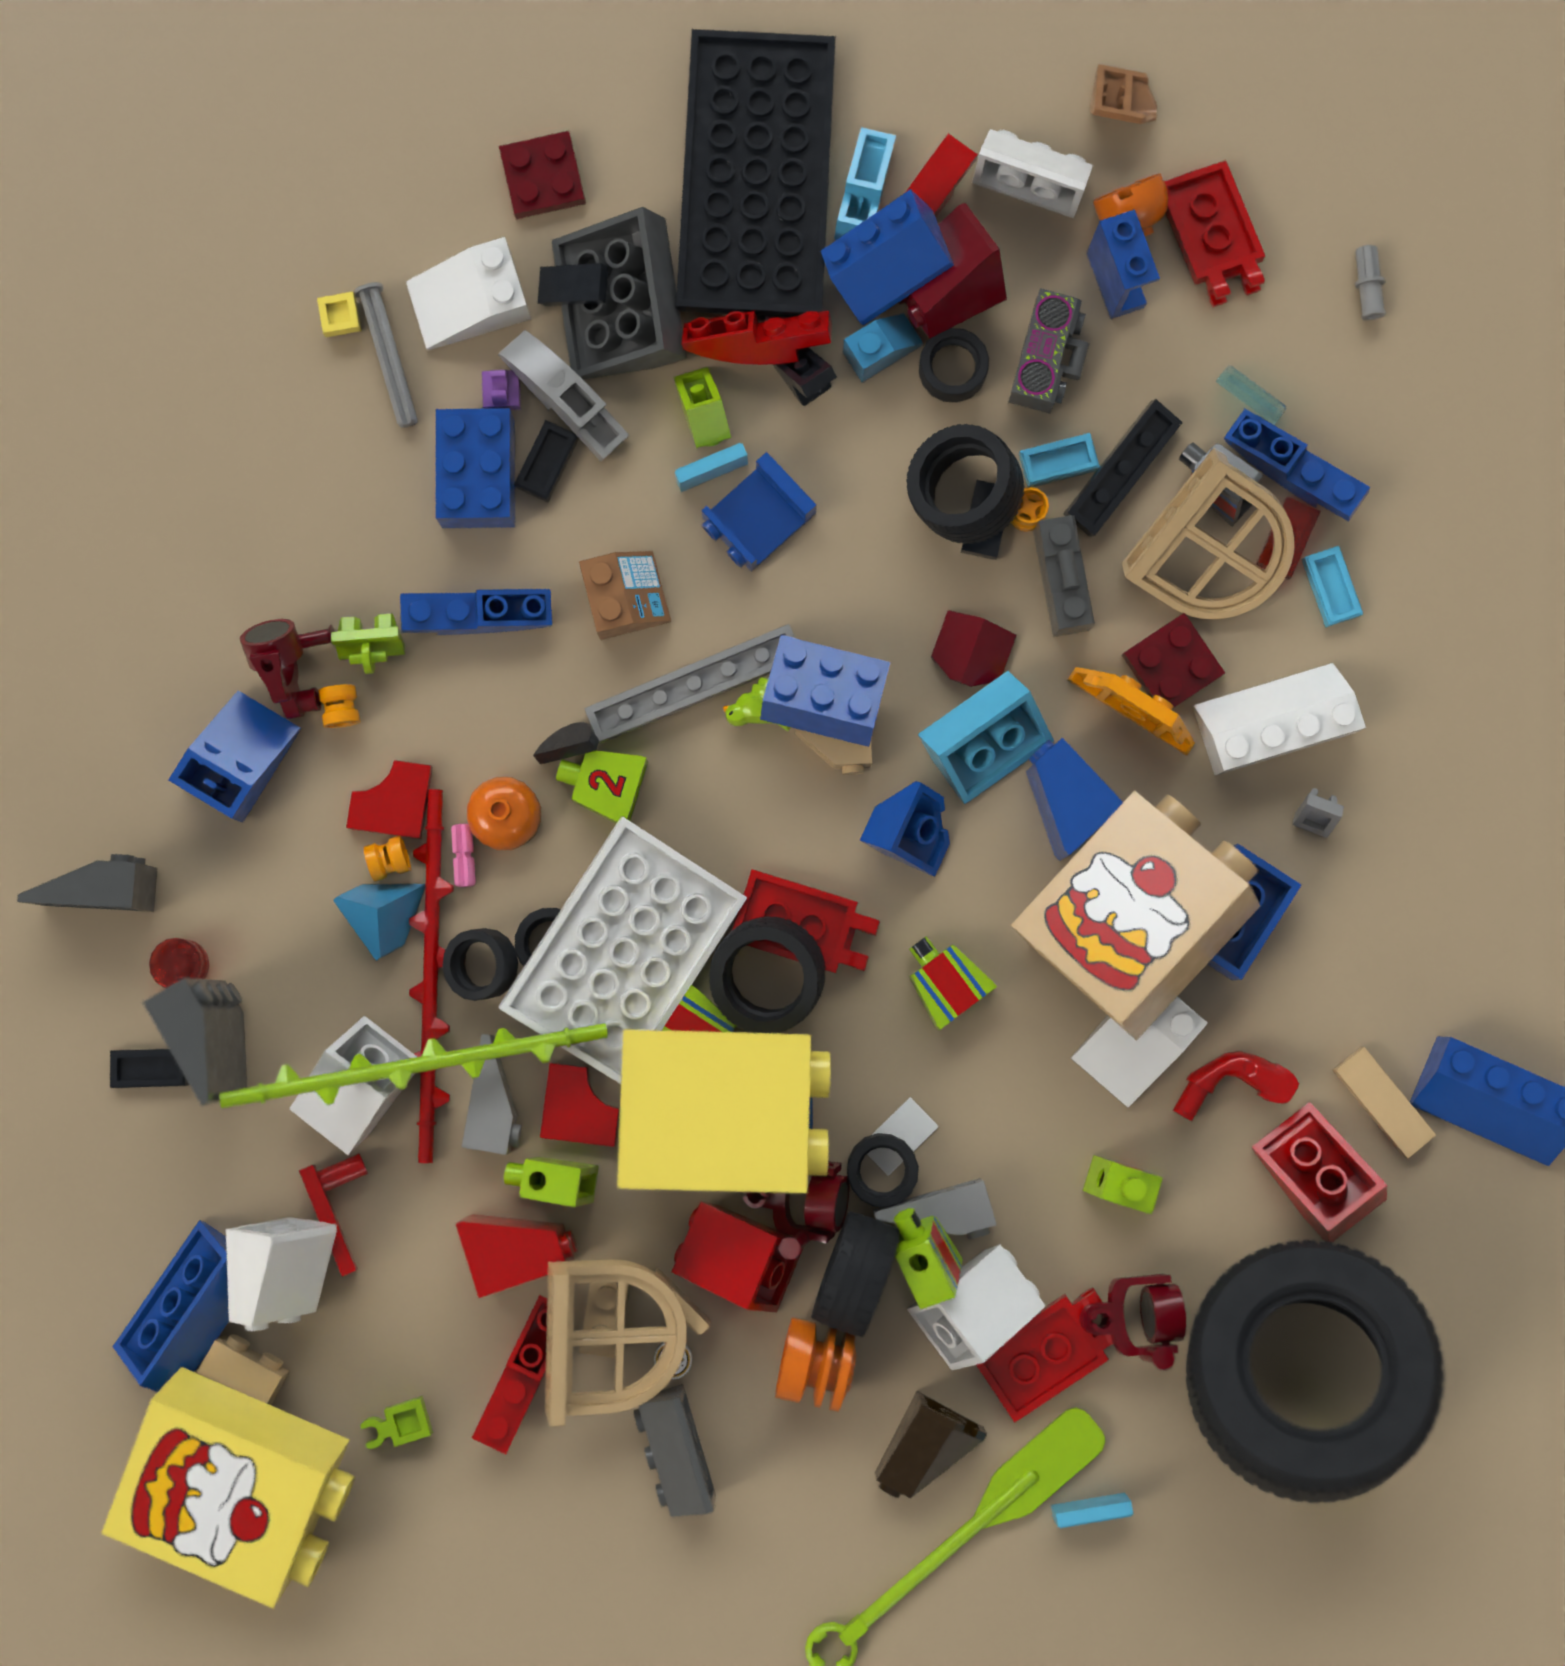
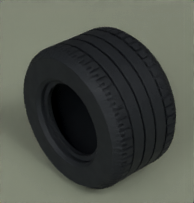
M1295 1240L1287 1241L1284 1245L1283 1243L1270 1245L1269 1249L1264 1247L1255 1251L1254 1255H1247L1240 1259V1263H1235L1227 1269V1273H1223L1215 1282V1285H1212L1198 1309V1314H1196L1191 1330L1186 1360L1188 1398L1190 1406L1193 1408L1194 1418L1199 1424L1198 1427L1203 1437L1207 1438L1208 1445L1213 1452L1216 1451L1218 1453V1458L1225 1465L1228 1464L1230 1466V1470L1236 1475L1244 1477V1481L1252 1486L1254 1484L1257 1485L1258 1489L1268 1494L1272 1492L1274 1496L1283 1499L1287 1497L1291 1501H1307V1503L1343 1501L1367 1493L1369 1490H1373L1383 1484L1384 1481H1387L1407 1464L1419 1451V1448L1423 1446L1436 1422L1435 1418L1439 1414L1440 1401L1443 1398L1444 1368L1441 1367L1444 1365L1442 1351H1439L1441 1348L1438 1335L1434 1333L1436 1329L1431 1318L1427 1317L1428 1312L1424 1305L1419 1303V1298L1411 1288L1408 1289V1284L1400 1276L1396 1277L1394 1275L1395 1272L1386 1265L1382 1266L1380 1261L1372 1256L1367 1257L1364 1252L1356 1249L1351 1250L1345 1245L1338 1243L1333 1245L1332 1242L1320 1241L1318 1243L1316 1240H1303L1302 1242ZM1306 1303L1333 1309L1358 1325L1373 1343L1381 1361L1380 1385L1371 1405L1357 1419L1333 1429H1308L1284 1420L1264 1402L1255 1387L1251 1374V1344L1262 1322L1280 1307L1289 1304Z

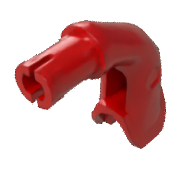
M1242 1051L1228 1052L1187 1076L1186 1080L1189 1082L1173 1111L1192 1122L1208 1093L1213 1094L1216 1086L1225 1076L1239 1078L1258 1091L1257 1096L1278 1104L1288 1103L1299 1087V1082L1292 1072L1277 1063H1272L1262 1057Z

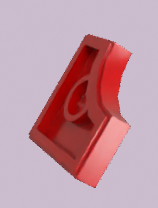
M394 760L389 775L379 785L366 791H352L346 828L422 839L428 789L430 788L433 767L431 765Z
M549 1063L540 1138L615 1147L620 1109L605 1104L595 1095L589 1083L588 1067Z

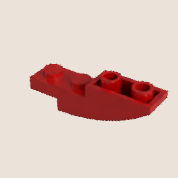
M755 310L749 312L735 311L726 316L710 319L697 318L691 322L684 323L681 344L685 351L723 362L750 365L799 362V349L831 343L832 320L828 310L822 312L808 311L802 315L788 318L774 317L765 322L758 323Z
M539 1295L471 1437L505 1455L546 1373L548 1298Z

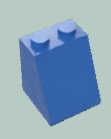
M1063 737L1055 745L1050 739L1028 759L1033 765L1026 771L1054 856L1059 861L1070 856L1123 804V801Z

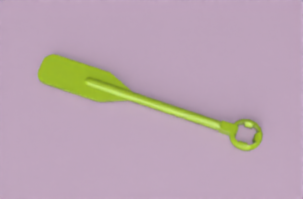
M1077 1407L1064 1411L995 1471L973 1517L846 1625L828 1622L814 1628L808 1636L805 1645L806 1659L810 1666L825 1665V1661L820 1657L819 1653L812 1654V1647L814 1642L819 1644L822 1639L827 1637V1631L839 1632L838 1635L846 1646H851L849 1657L844 1655L836 1662V1666H853L858 1654L857 1640L869 1630V1627L984 1528L1032 1513L1098 1456L1104 1449L1105 1435L1090 1415Z

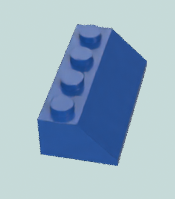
M1436 1037L1411 1097L1410 1103L1412 1106L1549 1166L1565 1148V1087L1453 1037Z
M199 1220L113 1345L114 1350L141 1387L158 1392L181 1367L195 1372L214 1341L228 1324L226 1236L206 1222Z

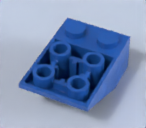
M238 690L189 746L168 781L231 819L243 823L302 728Z

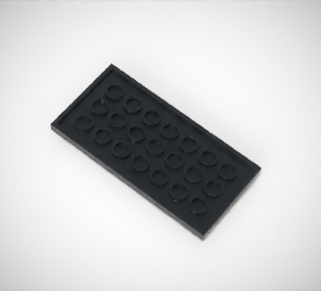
M692 29L676 308L681 312L729 314L735 311L749 312L755 310L756 315L781 317L799 316L808 311L822 312L825 262L821 250L825 248L836 36Z

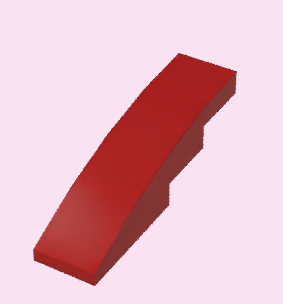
M948 133L907 191L911 189L933 210L935 217H937L953 196L956 186L977 160L978 154Z

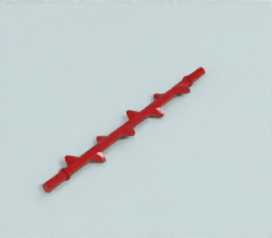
M428 789L427 826L424 829L427 830V842L413 850V857L426 865L425 910L409 918V925L424 933L423 981L409 989V996L422 1004L421 1050L414 1054L417 1057L422 1056L428 1039L435 1038L437 1040L450 1032V1025L437 1017L438 969L442 968L445 949L439 946L440 900L454 892V885L441 878V844L444 827L442 826L443 790ZM436 1069L419 1072L418 1163H433L434 1125H437V1122L434 1121L435 1109L450 1101V1094L435 1086Z

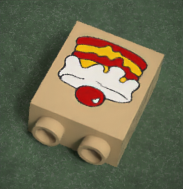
M1134 790L1011 926L1036 952L1137 1041L1261 905L1248 884L1258 872V869L1247 857L1224 840L1210 853L1191 837L1201 823L1180 802L1167 794L1154 807Z

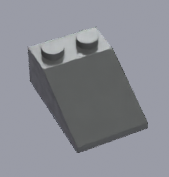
M111 854L110 861H94L18 894L17 902L52 907L154 912L157 867L145 865V858H136L133 855Z

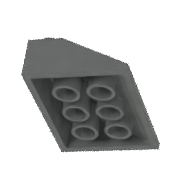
M640 207L552 240L555 266L602 263L608 266L605 303L561 305L570 368L583 380L658 368L687 358L686 351L683 350L681 344L683 330L680 310L676 308L677 291L666 219L644 207Z
M183 978L147 999L143 1004L201 1106L220 1103L219 1093L248 1088L244 1012L239 1005L242 1002V998L236 987L232 983L227 984L225 980Z

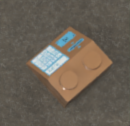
M653 551L614 552L579 561L596 631L600 640L671 622Z

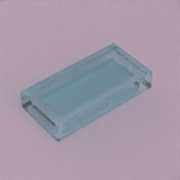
M1228 365L1215 381L1273 425L1277 423L1287 409L1286 405L1232 365Z

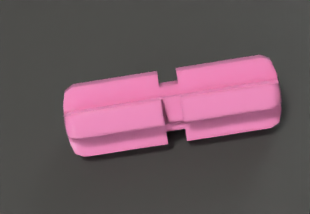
M455 824L451 828L452 850L456 854V858H453L454 884L457 887H472L476 883L475 861L471 857V853L474 852L473 834L469 824Z

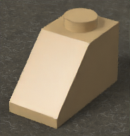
M795 729L796 736L833 769H842L843 775L863 774L864 768L871 767L872 765L871 741L869 747Z

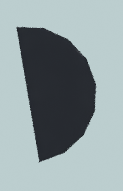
M585 722L572 723L550 735L538 747L533 756L539 764H545L597 750L599 739L589 724Z

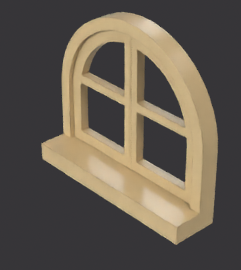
M1213 448L1123 560L1124 575L1126 579L1180 613L1202 619L1234 617L1262 604L1284 581L1294 555L1293 528L1280 501L1264 486L1229 464L1225 454ZM1226 487L1257 508L1227 545L1196 525ZM1263 515H1265L1271 525L1274 538L1272 556L1265 570L1235 551ZM1185 537H1188L1217 556L1188 592L1157 574L1158 570ZM1224 562L1255 581L1246 589L1230 596L1220 598L1197 596Z
M624 1260L548 1262L545 1412L549 1426H565V1416L609 1414L630 1410L652 1399L671 1381L684 1356L687 1326L683 1309L674 1291L657 1273L640 1264ZM617 1282L616 1329L573 1330L574 1285L576 1283ZM626 1284L642 1289L657 1302L663 1312L666 1326L624 1328ZM665 1342L662 1353L653 1368L635 1383L623 1387L624 1344ZM615 1344L614 1390L572 1393L573 1346Z

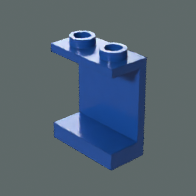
M1134 209L1099 221L1087 250V256L1110 319L1145 308L1147 302L1141 286L1159 281L1160 279Z
M766 452L756 461V469L712 509L706 506L701 510L702 519L705 521L702 527L713 540L717 541L719 538L723 540L729 547L726 551L736 565L740 568L746 565L752 572L816 514L817 505Z

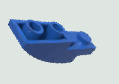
M1247 409L1242 411L1224 437V441L1237 453L1290 493L1314 508L1321 505L1348 522L1370 491V486L1307 451L1308 444Z
M551 589L476 590L475 593H401V633L437 632V635H463L551 627Z

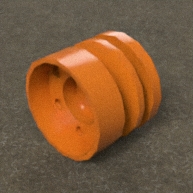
M791 1317L778 1373L775 1398L800 1403L806 1387L814 1388V1407H821L825 1391L831 1392L829 1410L839 1412L842 1402L850 1390L857 1356L855 1335H850L846 1332L843 1334L841 1345H835L837 1329L830 1327L824 1342L817 1341L816 1322Z

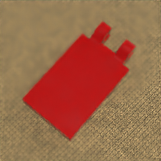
M1224 160L1164 181L1168 193L1166 215L1194 284L1206 282L1207 293L1212 307L1227 303L1226 296H1229L1231 292L1226 280L1241 275L1242 287L1247 296L1261 291L1260 285L1264 284L1265 280L1258 267V263L1263 262L1266 255L1227 161Z
M751 869L743 894L747 899L737 913L733 929L746 921L759 917L770 916L788 919L802 926L816 940L823 954L825 971L836 974L839 964L865 971L869 957L851 951L850 947L856 930L876 936L880 920L855 913L858 906L857 901ZM757 940L746 945L799 962L795 954L780 943L769 940Z
M1093 1287L1082 1293L1072 1303L1066 1294L1062 1295L1042 1309L984 1363L976 1365L1014 1423L1109 1361L1104 1349L1113 1344L1111 1334H1090L1082 1328L1080 1323V1313L1085 1306L1102 1302Z

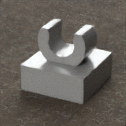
M1313 788L1296 811L1292 825L1327 838L1342 818L1344 806L1337 804V797L1331 795L1329 800L1317 796L1318 789Z

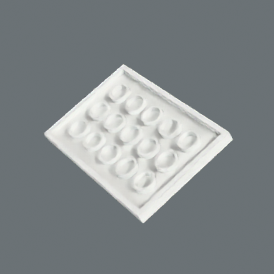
M621 816L498 1008L541 1035L564 1031L566 1027L569 1030L605 1023L608 1038L572 1044L569 1048L566 1046L561 1047L621 1084L623 1029H663L747 897Z

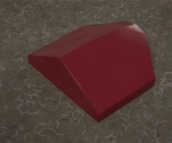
M948 610L931 658L950 680L969 687L989 684L1003 674L1017 635L985 618Z

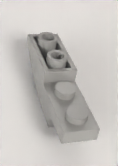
M524 330L498 354L548 410L552 408L600 461L605 459L629 436L623 427L604 408L607 404L560 357L528 331Z

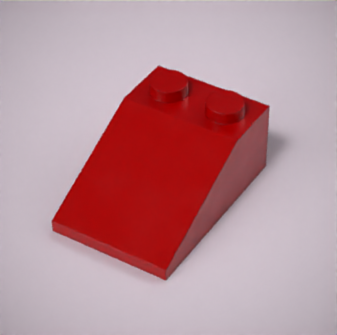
M1311 1102L1307 1103L1252 1146L1254 1153L1303 1218L1324 1241L1334 1242L1387 1200L1388 1185Z

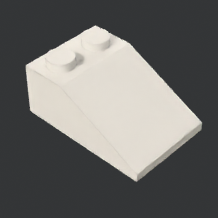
M505 237L470 247L406 281L427 351L531 320Z
M1176 997L1136 1041L1107 1015L1071 1059L1126 1107H1129L1185 1051L1208 1022L1179 997Z

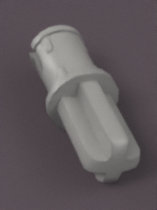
M1364 245L1357 248L1355 252L1358 281H1356L1355 287L1360 290L1362 319L1375 320L1384 317L1386 314L1382 293V285L1385 283V279L1380 275L1378 248L1375 245Z

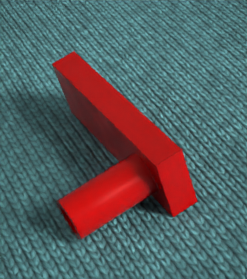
M360 1153L317 1171L315 1164L299 1170L319 1222L336 1224L332 1254L342 1277L356 1271L358 1268L331 1205L327 1191L368 1174Z

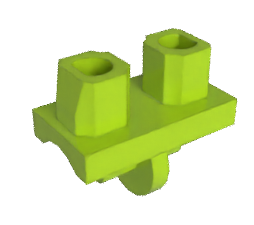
M391 613L378 614L374 617L373 629H362L360 618L354 616L341 617L338 631L331 632V642L336 647L338 659H349L350 665L363 664L366 674H373L375 672V663L387 662L388 656L405 655V644L394 615Z

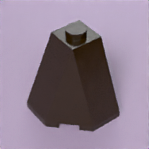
M916 1391L875 1471L876 1480L880 1482L879 1488L895 1498H899L903 1494L911 1499L982 1443L987 1435L986 1430L980 1424Z

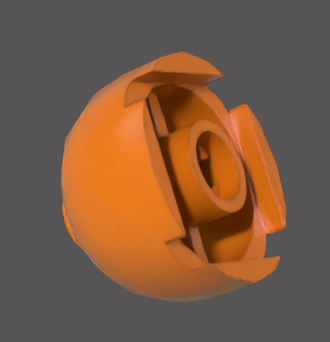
M1158 173L1135 181L1134 184L1129 186H1123L1095 199L1093 204L1100 221L1135 209L1146 237L1154 233L1152 226L1165 215L1168 207V193L1162 175Z
M495 777L482 782L472 792L467 804V822L472 834L482 844L496 850H514L524 845L536 835L541 823V805L536 794L526 783L513 777Z

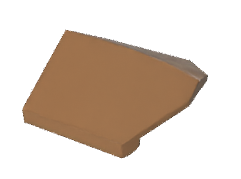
M1098 64L1089 109L1093 115L1137 124L1156 121L1157 104L1148 86L1146 73Z

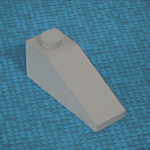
M481 1034L480 1046L492 1044L495 1039L494 1035ZM501 1058L485 1060L480 1076L473 1080L462 1147L507 1155L511 1153L512 1147H518L522 1125L516 1124L518 1115Z
M981 1178L909 1198L890 1207L873 1209L876 1220L895 1223L894 1217L899 1212L908 1208H914L920 1220L931 1215L936 1216L946 1233L959 1236L967 1234L968 1239L985 1236L990 1233L988 1227L997 1225L984 1180Z

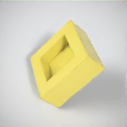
M353 291L317 298L322 331L325 337L362 331L356 296Z

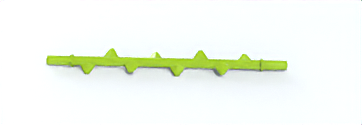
M605 1023L569 1030L566 1027L564 1031L515 1039L505 1028H500L492 1044L448 1052L444 1050L435 1038L428 1039L424 1052L420 1057L372 1065L362 1054H356L348 1070L300 1078L289 1064L282 1065L275 1083L266 1085L258 1083L259 1086L219 1093L220 1106L222 1109L260 1101L263 1104L266 1100L309 1092H316L326 1105H332L342 1086L388 1078L399 1090L406 1089L413 1073L461 1065L472 1078H478L485 1060L532 1052L542 1063H548L555 1047L566 1046L569 1048L572 1044L608 1038L607 1027Z

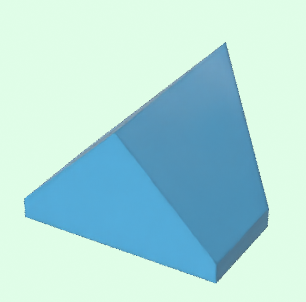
M362 884L337 896L333 901L377 961L405 944L411 928L409 918L415 916L425 890V884Z

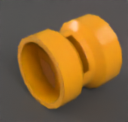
M1028 487L1024 488L1021 507L1018 509L1014 520L1011 521L1015 528L1025 532L1033 531L1038 521L1044 520L1049 508L1048 498L1044 492L1037 488Z
M332 685L318 690L319 700L324 704L325 709L322 715L324 728H341L360 723L359 711L354 706V700L357 698L355 685Z
M401 836L390 838L386 844L380 846L373 843L363 848L368 870L375 882L386 879L390 873L397 872L402 874L412 869L409 854Z

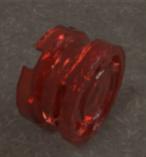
M182 938L166 939L158 944L151 953L149 961L150 974L155 982L163 988H168L183 978L205 979L209 969L208 954L200 944L193 940Z

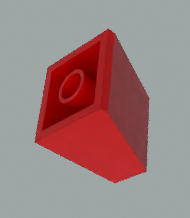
M701 1201L689 1218L690 1228L684 1242L678 1246L675 1252V1264L671 1272L746 1310L777 1313L800 1258L799 1255L796 1259L789 1260L784 1258L779 1251L780 1242L784 1238L792 1236L780 1233L776 1229L717 1204Z
M476 1214L469 1215L455 1223L478 1298L548 1275V1262L574 1261V1253L578 1252L573 1232L571 1230L566 1232L563 1223Z

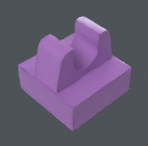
M512 370L482 371L483 408L521 410L520 379Z

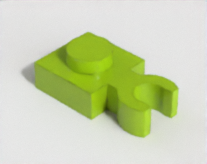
M423 1396L386 1407L384 1409L386 1419L384 1420L379 1417H369L360 1424L361 1429L374 1427L378 1431V1437L369 1440L365 1444L367 1449L379 1447L387 1437L392 1438L393 1445L396 1447L433 1434Z

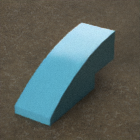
M861 127L837 218L835 240L878 212L896 135Z

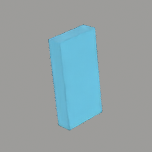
M1090 433L1019 452L1027 487H1036L1094 472L1100 467Z
M738 443L676 469L675 477L680 491H686L747 465L748 455L743 443Z
M1339 546L1305 556L1301 559L1326 628L1363 615Z
M1125 1492L1051 1505L1053 1520L1059 1528L1134 1515L1132 1502Z

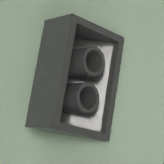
M681 1384L662 1390L652 1399L638 1406L639 1409L634 1410L639 1433L646 1431L650 1445L644 1448L650 1470L657 1469L661 1482L656 1484L661 1507L668 1506L671 1517L712 1513L715 1507L716 1492L684 1385Z

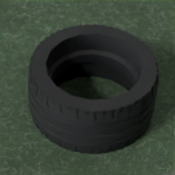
M957 424L956 426L952 425L951 427L939 430L921 444L910 461L911 464L908 467L906 479L910 502L921 520L933 532L949 541L959 544H973L991 539L993 536L998 535L999 532L1005 530L1006 526L1010 525L1009 523L1014 520L1018 509L1021 507L1022 497H1024V479L1019 462L1005 442L986 428L973 424ZM983 455L991 458L996 463V483L990 495L978 507L960 514H946L936 507L935 488L941 475L954 462L967 456Z
M767 916L746 921L733 929L723 939L714 953L709 972L711 995L722 1015L740 1029L750 1031L751 1033L776 1034L789 1030L802 1022L811 1013L822 994L825 984L823 954L813 936L802 926L797 925V923L791 920ZM769 940L782 944L795 954L803 968L804 982L801 993L793 1003L784 1008L766 1009L755 1006L741 995L733 980L732 967L734 958L742 947L753 941Z
M848 1212L824 1273L813 1307L812 1319L844 1333L847 1332L850 1335L859 1337L865 1335L876 1311L893 1263L900 1237L899 1229L880 1220H874L872 1217Z

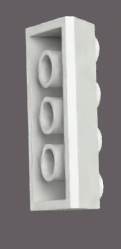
M1333 663L1192 706L1215 776L1351 735L1366 728L1355 692Z

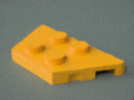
M1075 667L1067 679L1187 756L1194 746L1195 742L1180 715L1172 711L1173 705L1158 695H1154L1152 698L1140 690L1142 686L1133 678L1122 675L1120 678L1111 673Z

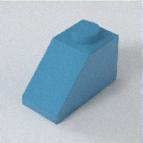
M902 313L874 320L845 338L843 354L861 382H864L921 347L923 342L906 315Z

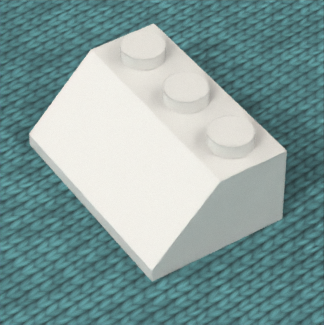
M990 129L981 147L972 183L1074 218L1093 165L1086 163L1085 159L1078 155H1063L1052 151L1044 143H1029L1018 139L1012 132Z

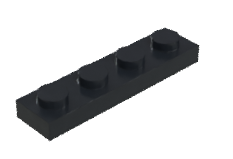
M1157 399L1150 401L1063 514L1065 516L1074 515L1076 525L1089 537L1095 536L1183 422Z

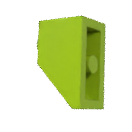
M708 366L674 376L677 392L696 448L715 446L722 440L732 438L722 399Z

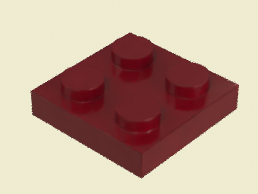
M569 130L499 146L516 220L586 204Z
M1185 613L1122 654V657L1148 695L1152 698L1154 695H1158L1166 699L1173 705V708L1226 674Z

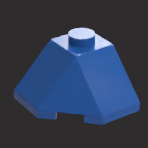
M915 781L875 806L860 841L891 858L935 877L950 845L949 832L943 828L941 812L945 811L944 797L923 783Z

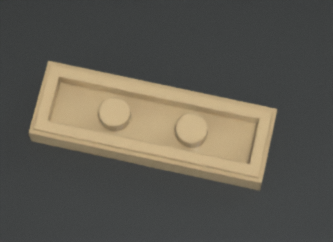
M1365 1047L1357 1049L1333 1069L1334 1073L1404 1158L1408 1159L1436 1136L1434 1131Z

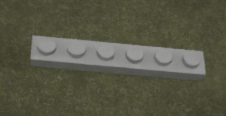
M790 625L782 626L584 708L595 735L599 739V744L770 674L780 636L784 635L795 638Z

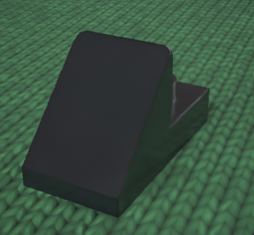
M809 347L799 349V362L773 364L803 406L808 405L832 387L831 381L837 378L832 366Z

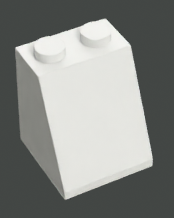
M363 1016L324 1051L310 1076L348 1070L356 1054H362L372 1065L415 1058L417 1056L366 1016ZM388 1078L340 1087L335 1102L332 1105H326L316 1092L298 1094L290 1110L349 1155L369 1136L402 1090H399Z
M289 1217L226 1229L229 1322L245 1325V1330L259 1331L269 1328L270 1322L295 1323L301 1320V1315L316 1312L336 1235V1224Z
M999 1244L983 1250L961 1267L955 1298L922 1310L917 1302H915L907 1310L949 1368L957 1370L984 1363L1044 1309L1046 1305L1040 1299L1037 1287L1027 1280L1017 1268L1014 1256Z

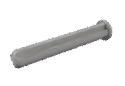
M377 282L364 284L356 288L354 293L356 297L361 298L397 423L401 428L413 426L417 423L418 419L381 297V292L384 290L383 285Z

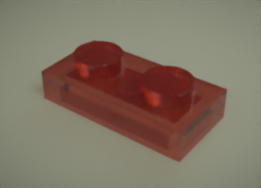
M1287 496L1282 506L1289 517L1294 534V555L1288 574L1285 577L1289 580L1293 576L1321 511ZM1272 528L1256 562V565L1263 569H1266L1273 552L1274 538Z

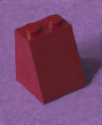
M965 202L957 206L938 224L954 266L898 302L900 305L903 303L907 305L908 315L916 328L921 326L929 339L1007 300L1000 249Z

